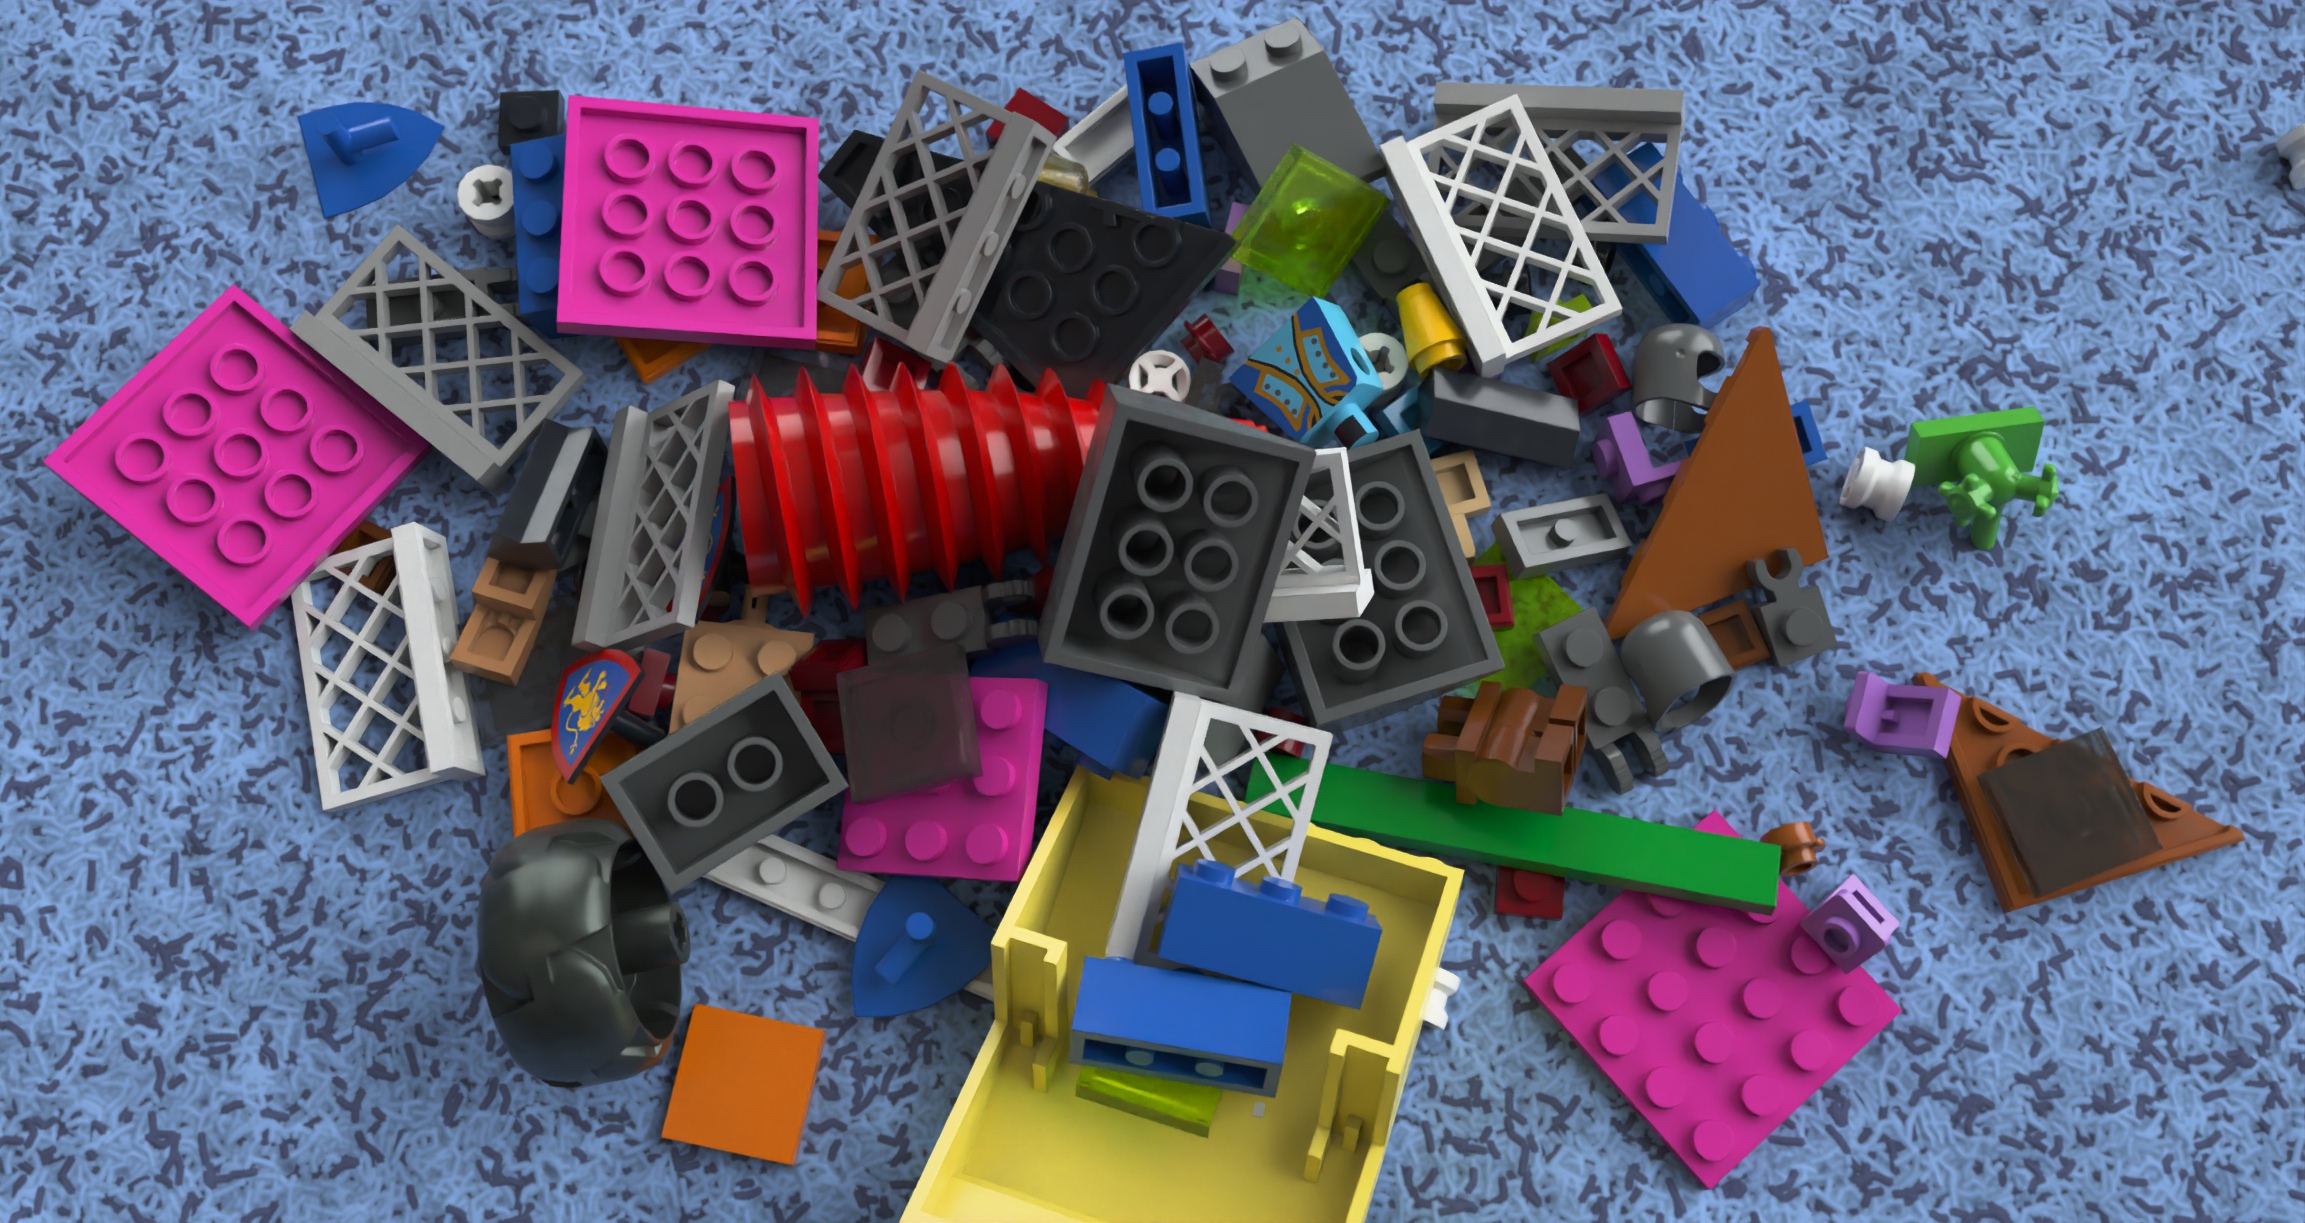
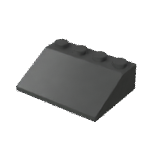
M1107 383L1038 626L1037 639L1043 662L1237 705L1317 454L1315 449L1173 399Z
M1419 429L1346 451L1364 569H1371L1374 595L1361 616L1354 618L1272 622L1303 716L1307 720V727L1330 732L1332 735L1378 721L1505 669L1502 656ZM1330 467L1311 469L1304 496L1320 509H1323L1334 496ZM1335 505L1328 515L1338 522ZM1298 511L1289 539L1294 544L1313 522L1300 511ZM1318 526L1301 550L1322 566L1345 565L1342 544ZM1290 561V563L1286 566L1285 569L1300 567L1296 565L1294 562Z

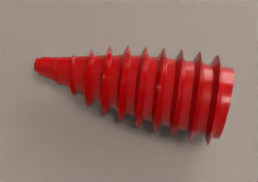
M949 360L937 390H920L904 362L899 361L889 391H869L857 368L851 363L840 393L820 394L806 369L801 366L792 396L768 398L755 374H752L745 400L728 402L738 502L752 598L789 593L803 617L807 620L816 590L838 586L852 610L856 613L864 584L869 581L887 578L904 605L911 578L914 574L935 570L948 592L952 594L960 566L982 559L998 583L1001 580L1007 554L1026 547L1030 548L1044 570L1047 571L1052 544L1065 535L1106 385L1101 380L1095 379L1092 381L1084 400L1068 397L1056 373L1051 368H1046L1041 375L1034 395L1018 392L1006 367L999 362L993 369L986 390H971L966 386L954 362ZM1227 418L1268 433L1265 425L1255 426L1252 420Z

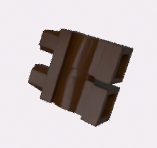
M1482 680L1475 699L1444 695L1437 717L1438 734L1428 733L1422 746L1423 777L1456 782L1457 803L1476 805L1480 798L1484 802L1496 806L1562 816L1574 781V774L1577 772L1587 741V687L1560 685L1556 699L1543 698L1533 690L1525 688H1510L1502 692L1501 682Z

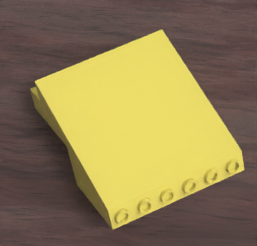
M1078 764L991 942L995 1020L899 1223H1365L1455 914L1464 870L1445 865L1434 858L1417 857L1380 846L1378 843L1367 838H1354L1316 827L1309 822L1293 883L1303 888L1301 896L1327 902L1329 894H1339L1360 900L1369 905L1367 913L1376 916L1382 928V934L1360 1010L1292 992L1283 1067L1275 1098L1070 1064L1071 1028L1085 957L1105 959L1106 941L1150 777L1142 775L1141 779L1138 780L1115 771L1111 780H1107ZM1199 791L1190 794L1186 808L1199 832L1233 813L1226 799ZM1236 800L1241 808L1247 805L1245 802ZM1258 810L1246 817L1264 848L1290 835L1294 820L1263 810ZM1184 822L1181 826L1177 845L1192 837ZM1240 822L1205 841L1216 861L1230 867H1234L1257 854ZM1198 846L1172 860L1169 871L1172 880H1174L1178 863L1194 867L1196 859H1205ZM1285 850L1270 858L1278 872H1280ZM1264 863L1237 877V879L1261 885L1262 877H1271ZM1166 886L1159 909L1166 906L1170 893ZM1162 921L1155 924L1149 948L1157 949V939ZM1255 1102L1265 1104L1263 1118L1252 1115Z

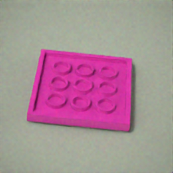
M568 95L557 333L814 350L817 325L819 118Z
M232 284L56 448L43 463L52 473L253 633L423 461L432 449L431 444L236 285Z
M1716 809L1692 828V830L1743 839ZM1780 878L1778 881L1777 904L1772 916L1624 889L1521 981V984L1704 1190H1711L1902 1011L1861 965L1846 975L1799 923L1810 913V910Z

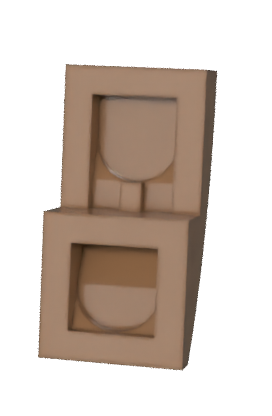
M488 557L471 590L477 604L450 656L455 669L516 687L541 627L558 569L525 571Z

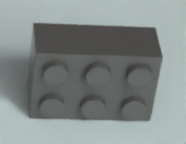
M775 671L605 772L599 778L671 895L849 787L779 671Z

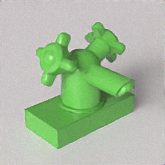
M2035 406L1913 422L1910 425L1904 461L1915 465L1910 487L1940 484L1938 493L1946 498L1949 510L1955 515V525L1960 528L1970 524L1973 518L1970 532L1971 541L1978 549L1989 550L1996 541L2004 504L2011 502L2014 498L2035 502L2032 516L2042 517L2047 509L2052 507L2054 500L2058 497L2059 487L2057 485L2059 479L2056 476V467L2054 465L2045 463L2041 477L2021 474L2023 472H2031L2034 469L2045 420ZM1963 481V483L1957 486L1950 482Z

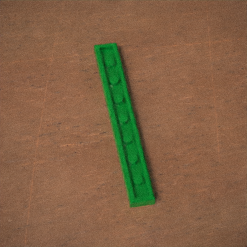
M1264 752L1282 784L1308 769L1310 762L1308 759H1298L1291 756ZM1257 756L1253 760L1244 800L1247 804L1275 789ZM1330 763L1325 764L1310 818V823L1316 827L1354 838H1367L1383 844L1772 916L1777 904L1781 857L1780 845L1566 806L1562 816L1496 806L1484 802L1480 798L1476 805L1457 803L1456 786ZM1303 785L1288 793L1296 809ZM1281 798L1260 809L1293 819Z

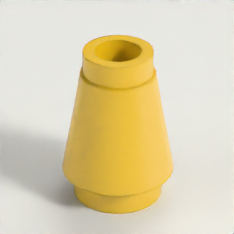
M1417 283L1402 290L1396 296V301L1399 306L1409 367L1417 370L1422 380L1425 379L1433 365L1456 371L1460 370L1468 360L1465 354L1468 342L1437 295L1433 292L1429 283Z

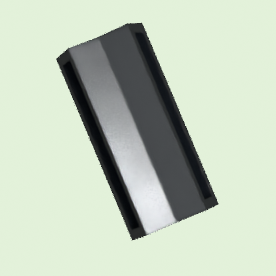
M1433 365L1418 387V413L1414 430L1419 429L1422 437L1551 467L1571 469L1580 433L1578 400Z
M545 419L494 532L487 557L525 571L563 569L607 461L608 449L595 426L570 428L550 419Z

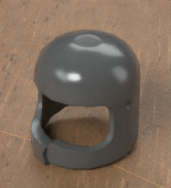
M1671 323L1659 326L1646 333L1636 347L1633 357L1631 383L1633 389H1631L1630 411L1633 417L1642 423L1659 425L1673 430L1674 426V431L1688 434L1702 433L1707 424L1703 422L1707 413L1699 414L1694 411L1692 406L1708 412L1718 394L1704 388L1699 379L1720 372L1726 365L1725 353L1720 340L1709 330L1687 323Z
M1668 610L1645 619L1631 629L1621 645L1619 658L1625 673L1635 681L1645 701L1646 716L1654 730L1658 733L1668 732L1670 734L1701 719L1716 708L1729 694L1737 677V674L1705 624L1687 611ZM1700 686L1698 693L1692 701L1668 712L1679 697Z

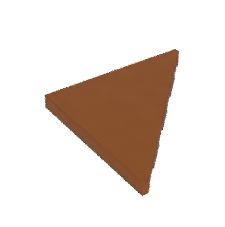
M1758 326L1750 330L1746 341L1749 343L1732 376H1727L1703 421L1707 424L1689 459L1684 458L1661 502V504H1664V507L1647 540L1642 539L1619 583L1622 585V588L1606 619L1601 618L1611 641L1627 635L1640 622L1657 613L1668 610L1688 612L1754 587L1746 572L1747 560L1753 558L1764 559L1769 575L1774 578L1781 570V561L1777 554V549L1794 547L1800 554L1803 567L1829 558L1770 327Z
M1926 671L1916 674L1911 678L1914 686L1950 688L1938 682L1936 676ZM1950 688L1961 697L1947 759L1943 758V761L2003 913L2246 840L2242 830L2232 825L2224 826L2192 810V805L2145 781L2139 783L2105 766V761L2059 738L2053 740L2020 723L2021 719L1974 695L1968 697Z

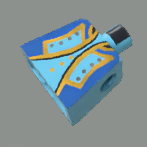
M1312 296L1229 377V380L1239 391L1292 439L1299 443L1321 448L1335 438L1341 447H1346L1347 451L1374 443L1379 436L1377 429L1362 411L1382 393L1383 383L1339 305Z

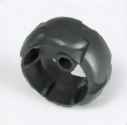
M580 818L533 828L506 842L490 861V871L481 889L477 913V946L481 978L488 1007L496 1029L512 1059L522 1070L537 1079H541V1081L549 1086L572 1089L625 1080L654 1066L666 1054L672 1044L681 1007V964L688 962L691 946L689 928L683 909L678 902H669L664 883L638 840L629 835L627 827L615 821Z

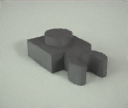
M1794 547L1777 549L1778 558L1781 561V570L1774 578L1769 575L1764 559L1753 558L1746 562V572L1749 580L1754 586L1764 590L1767 599L1750 606L1755 623L1771 655L1769 661L1773 667L1778 668L1838 646L1819 586H1799L1798 581L1802 575L1803 563L1800 554Z

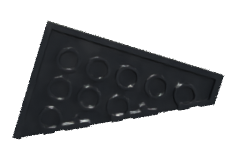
M855 129L818 174V178L851 210L886 139ZM917 150L899 157L892 171L898 189L925 178ZM930 151L936 173L964 161L963 159ZM985 167L979 169L981 175H982V173H983ZM968 174L940 185L948 213L966 207L974 192ZM1037 180L969 324L1035 387H1037L1044 370L1051 368L1058 376L1066 396L1084 400L1092 381L1095 379L1101 380L1106 386L1107 383L1118 385L1130 372L1134 362L1153 346L1242 244L1233 235ZM929 190L902 201L909 229L937 219ZM890 207L872 214L868 226L883 241L898 235ZM958 224L952 226L954 232H955V230H956ZM941 231L914 242L922 271L940 264L946 251ZM902 247L894 250L906 262Z

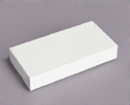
M1127 84L1059 138L1050 151L1052 155L1049 157L1054 162L1056 161L1057 165L1058 163L1060 166L1064 164V167L1067 168L1065 169L1067 175L1087 195L1136 156ZM1057 156L1066 158V159H1068V160L1065 161V160L1059 159Z

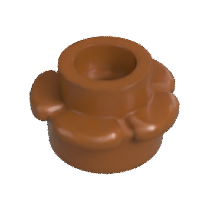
M1794 822L1777 827L1765 833L1759 840L1763 843L1781 846L1779 869L1781 877L1800 875L1815 868L1818 865L1816 853L1822 852L1826 844L1824 839L1815 837L1809 822Z

